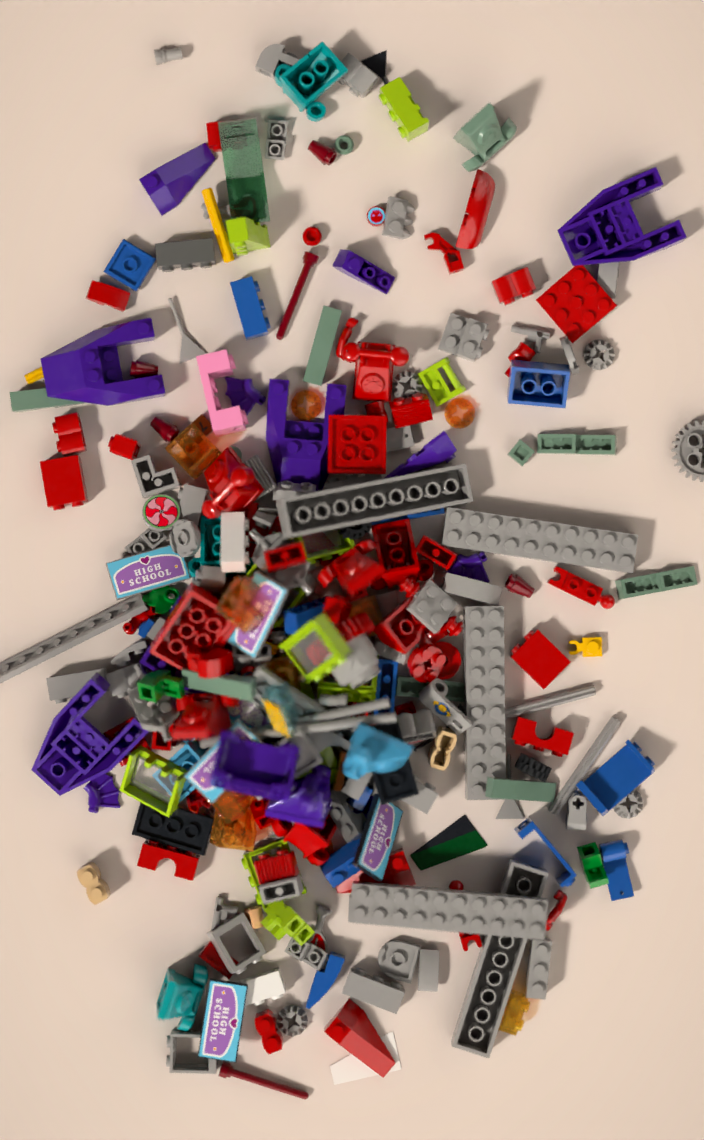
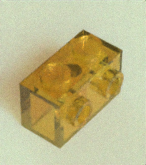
M511 989L498 1030L515 1036L518 1031L522 1030L524 1024L522 1017L524 1012H528L530 1005L524 993Z

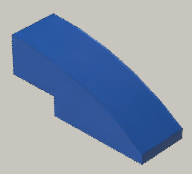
M330 951L325 969L321 971L316 970L306 1008L310 1009L328 992L341 971L345 955Z

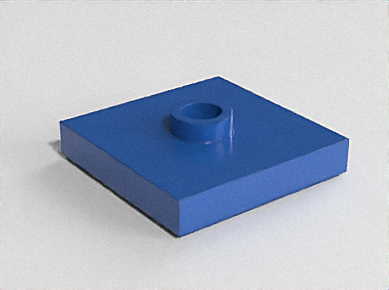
M123 239L103 272L137 292L157 259Z

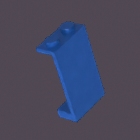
M627 740L625 742L626 745L584 782L581 780L576 784L577 788L602 816L606 815L655 772L653 768L654 762L648 756L643 757L640 753L642 749L635 741L631 743Z
M529 817L514 829L521 839L535 830L566 867L567 870L556 879L561 887H568L575 881L576 873Z

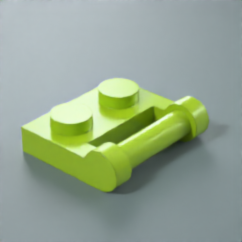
M448 357L418 373L436 407L466 391L465 386L461 385L451 368ZM443 367L455 388L454 391L450 392L438 369Z

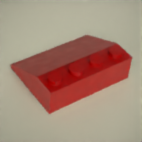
M191 582L151 642L150 653L182 671L183 667H188L187 651L194 649L208 653L216 647L222 648L241 621V618L208 591Z

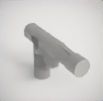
M512 325L511 332L528 335L527 341L535 343L533 350L536 353L541 351L543 338L549 339L550 335L549 331ZM537 332L542 333L543 335L541 337H538Z
M216 897L211 930L220 925V920L227 919L228 912L237 914L238 907L223 904L224 898ZM218 904L222 906L223 909L217 910Z

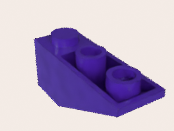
M340 249L332 267L384 294L388 293L395 279L391 274L350 250Z

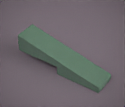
M323 306L303 381L322 386L342 310Z
M46 388L10 392L13 412L85 404V402L47 397Z
M538 434L537 453L616 455L617 436Z
M694 566L615 581L618 599L698 585Z
M188 667L182 668L184 687L247 701H253L257 695L256 677L225 674L217 678H200L198 672L188 670Z
M397 676L395 695L419 698V692L430 682H419L413 677ZM442 680L448 687L445 698L449 701L464 702V682Z
M487 777L485 796L495 799L554 802L556 783Z

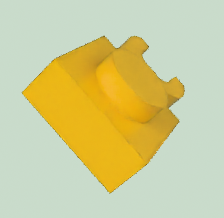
M602 637L582 638V643L575 640L568 641V644L576 645L575 651H569L571 655H576L582 651V657L602 656Z

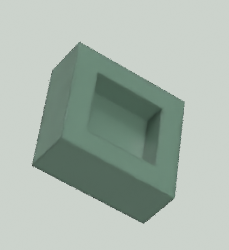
M520 439L507 455L523 466L535 451Z

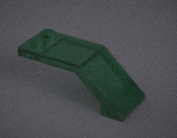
M256 117L218 122L231 219L246 217L254 220V223L269 222L270 215Z

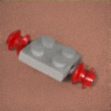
M413 577L404 578L399 584V591H405L406 598L414 596L406 609L434 634L438 633L443 626V631L447 629L450 631L449 636H457L463 629V622H456L457 616L455 615L449 617L457 603L431 579L426 580L419 590L420 583L414 584L412 582Z

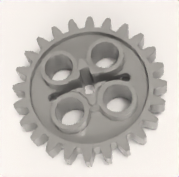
M696 420L694 421V427L688 423V430L681 428L682 435H675L679 440L672 442L676 445V448L671 449V451L676 453L672 459L678 460L674 466H681L679 473L686 471L685 478L692 475V481L699 477V481L703 482L704 467L701 468L702 452H699V449L702 448V445L704 449V442L702 443L701 437L704 434V420H702L701 425ZM691 436L697 438L698 443L696 446H692L689 443ZM690 455H693L697 458L696 465H691L689 463L688 459Z

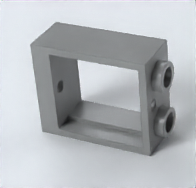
M243 912L234 915L207 933L229 973H236L238 975L244 972L248 964L259 962L263 959L262 955L267 953ZM241 923L257 951L235 965L219 937Z
M172 1030L170 1036H167V1047H170V1055H167L166 1067H170V1073L216 1074L218 1060L209 1059V1064H176L177 1037L201 1038L202 1030H188L186 1032Z

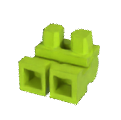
M282 900L274 901L270 908L267 907L264 910L268 915L261 921V924L278 940L287 933L302 946L315 933Z

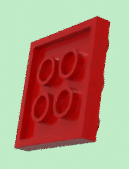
M583 265L574 266L536 299L572 343L577 341L617 307Z
M328 415L327 473L386 474L387 416Z

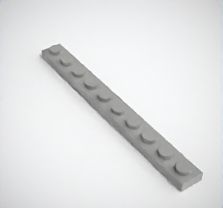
M141 594L135 595L1 662L0 683L148 610L142 600L143 596Z

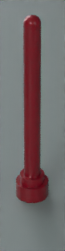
M305 251L303 255L304 266L276 334L278 340L283 339L309 271L318 262L319 256Z
M222 1062L219 1077L226 1079V1077L230 1078L232 1076L301 1099L309 1097V1094L305 1091L233 1069L234 1066H231V1063Z

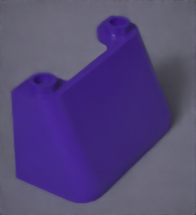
M234 730L221 731L210 784L216 788L276 801H288L300 747H296L294 743L290 742L274 747L242 740Z

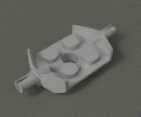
M255 528L252 532H249V535L257 544L252 561L268 577L290 590L301 587L307 595L314 591L305 580L310 562L306 561L305 564H298L294 568L291 566L290 569L287 567V569L283 568L279 572L268 573L264 552L290 545L283 538L281 532L265 537L261 536Z
M139 663V666L136 664L134 668L138 677L128 686L127 693L141 728L147 731L161 732L164 741H170L172 737L168 729L176 721L180 713L176 712L170 696L164 695L156 702L157 708L155 709L147 706V703L150 701L139 699L137 682L146 673L141 663Z

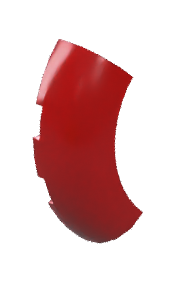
M477 169L465 211L468 214H464L455 246L457 248L473 249L477 247L481 242L495 192V183L488 173Z

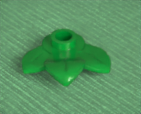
M165 586L147 593L142 597V600L145 604L155 607L156 613L163 614L170 611L180 593L174 587Z

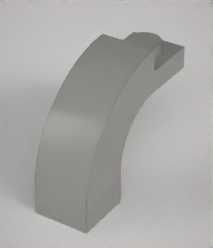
M437 570L433 579L436 585L446 593L496 606L499 604L503 589L500 586Z

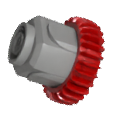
M366 613L356 614L334 626L352 651L346 655V661L339 666L336 663L334 664L336 668L331 673L339 685L347 686L350 684L352 689L360 687L381 672L378 667L379 660L376 657L378 653L368 639V635L373 632L375 626ZM320 637L307 647L306 652L315 665L319 666L333 656Z

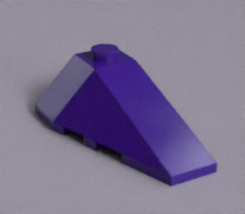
M203 143L139 179L161 216L176 208L182 202V199L190 192L193 185L215 161V157L206 143Z
M443 431L428 442L422 450L413 454L405 463H402L383 479L413 474L439 465L444 461L449 463L456 457L454 453L457 449L446 432Z

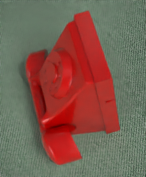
M349 342L345 344L342 348L343 359L349 363L356 362L352 399L391 402L394 365L400 367L407 364L409 360L407 349L401 346L395 347V345L357 342V344Z
M226 447L204 472L210 490L209 495L212 498L205 500L202 504V512L206 518H218L221 510L244 512L264 491V488L255 478L254 471L244 463H241L242 460L232 447Z
M409 519L371 526L374 542L378 547L376 552L379 565L381 564L385 569L382 577L372 584L371 588L380 590L387 584L388 588L391 589L392 586L400 584L406 577H413L412 582L414 584L417 582V579L426 581L432 577V562L429 560L418 562Z
M371 539L357 543L350 550L323 567L317 579L326 588L337 577L345 592L344 595L350 601L377 582L385 572L381 564L379 565L365 555L378 548Z
M186 693L182 699L177 698L176 709L177 711L184 710L175 725L174 731H172V739H203L221 735V731H226L233 725L230 722L227 706L239 707L240 699L215 693Z
M329 813L322 828L296 822L292 823L291 821L277 818L272 821L273 832L278 837H284V843L289 841L303 852L302 857H307L311 864L321 866L329 859V853L325 848L329 845L337 829Z

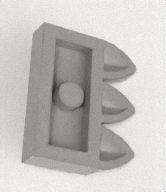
M388 197L382 232L383 236L397 239H406L411 236L410 232L404 228V226H409L413 223L406 213H411L416 209L408 200Z

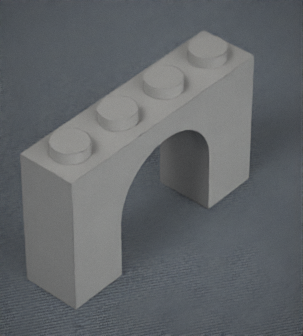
M337 730L306 734L319 753L329 746H340L348 753L351 742L343 739L344 734ZM372 772L365 774L363 777L361 776L359 780L351 779L345 775L341 792L359 800L372 776Z

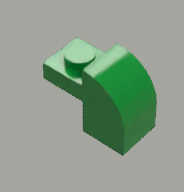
M171 670L152 671L137 682L139 699L156 703L164 695L182 699L185 695L183 679L171 676Z
M596 842L577 847L582 869L590 889L609 884Z

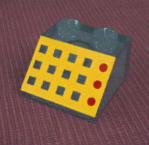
M288 683L265 687L264 693L261 695V703L263 707H266L268 721L272 723L274 730L290 739L294 738L299 713Z

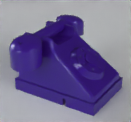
M318 764L312 768L311 773H308L307 776L294 780L288 801L270 799L265 816L322 828L332 806V799L330 797L331 769L326 765Z

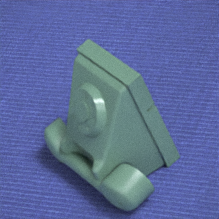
M490 102L453 137L457 143H461L475 155L462 164L468 172L479 169L513 138L517 130V126L510 118L500 128L494 107Z

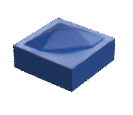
M149 618L139 627L138 635L142 638H147L146 635L155 624V621Z

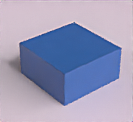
M367 785L359 800L351 797L347 800V803L363 811L373 789Z

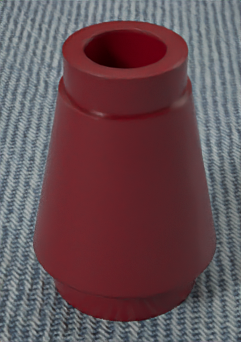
M315 140L308 146V150L323 165L327 164L330 166L336 159L337 152L330 146Z
M140 360L131 361L130 376L135 377V379L158 375V365Z
M155 417L150 424L165 442H173L179 434L176 425L161 418Z
M511 574L505 583V587L509 592L530 598L534 592V588L518 574Z

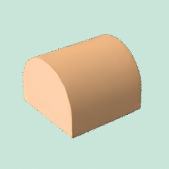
M262 907L246 908L244 910L245 916L252 928L263 927L261 921L264 919Z

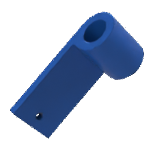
M620 839L599 844L603 867L609 881L608 889L611 901L634 897L626 863V854H629L627 842L623 843V840Z

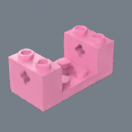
M225 349L196 356L212 429L216 437L246 430V425L249 422L245 410H241L240 406L222 409L218 396L215 397V393L218 390L214 379L234 375L233 369H236L232 354H228Z

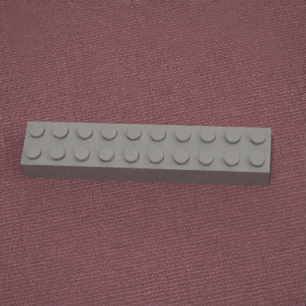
M460 464L277 500L276 504L283 538L288 539L473 502V496L466 464Z
M447 507L441 545L444 547L633 573L638 535Z
M463 606L464 715L473 722L464 731L465 798L467 800H506L485 796L487 777L506 779L504 606Z
M510 858L499 893L541 897L549 873L545 869ZM485 935L451 1039L452 1047L486 1058L490 1057L527 938Z
M353 881L349 923L545 940L548 900L546 897Z

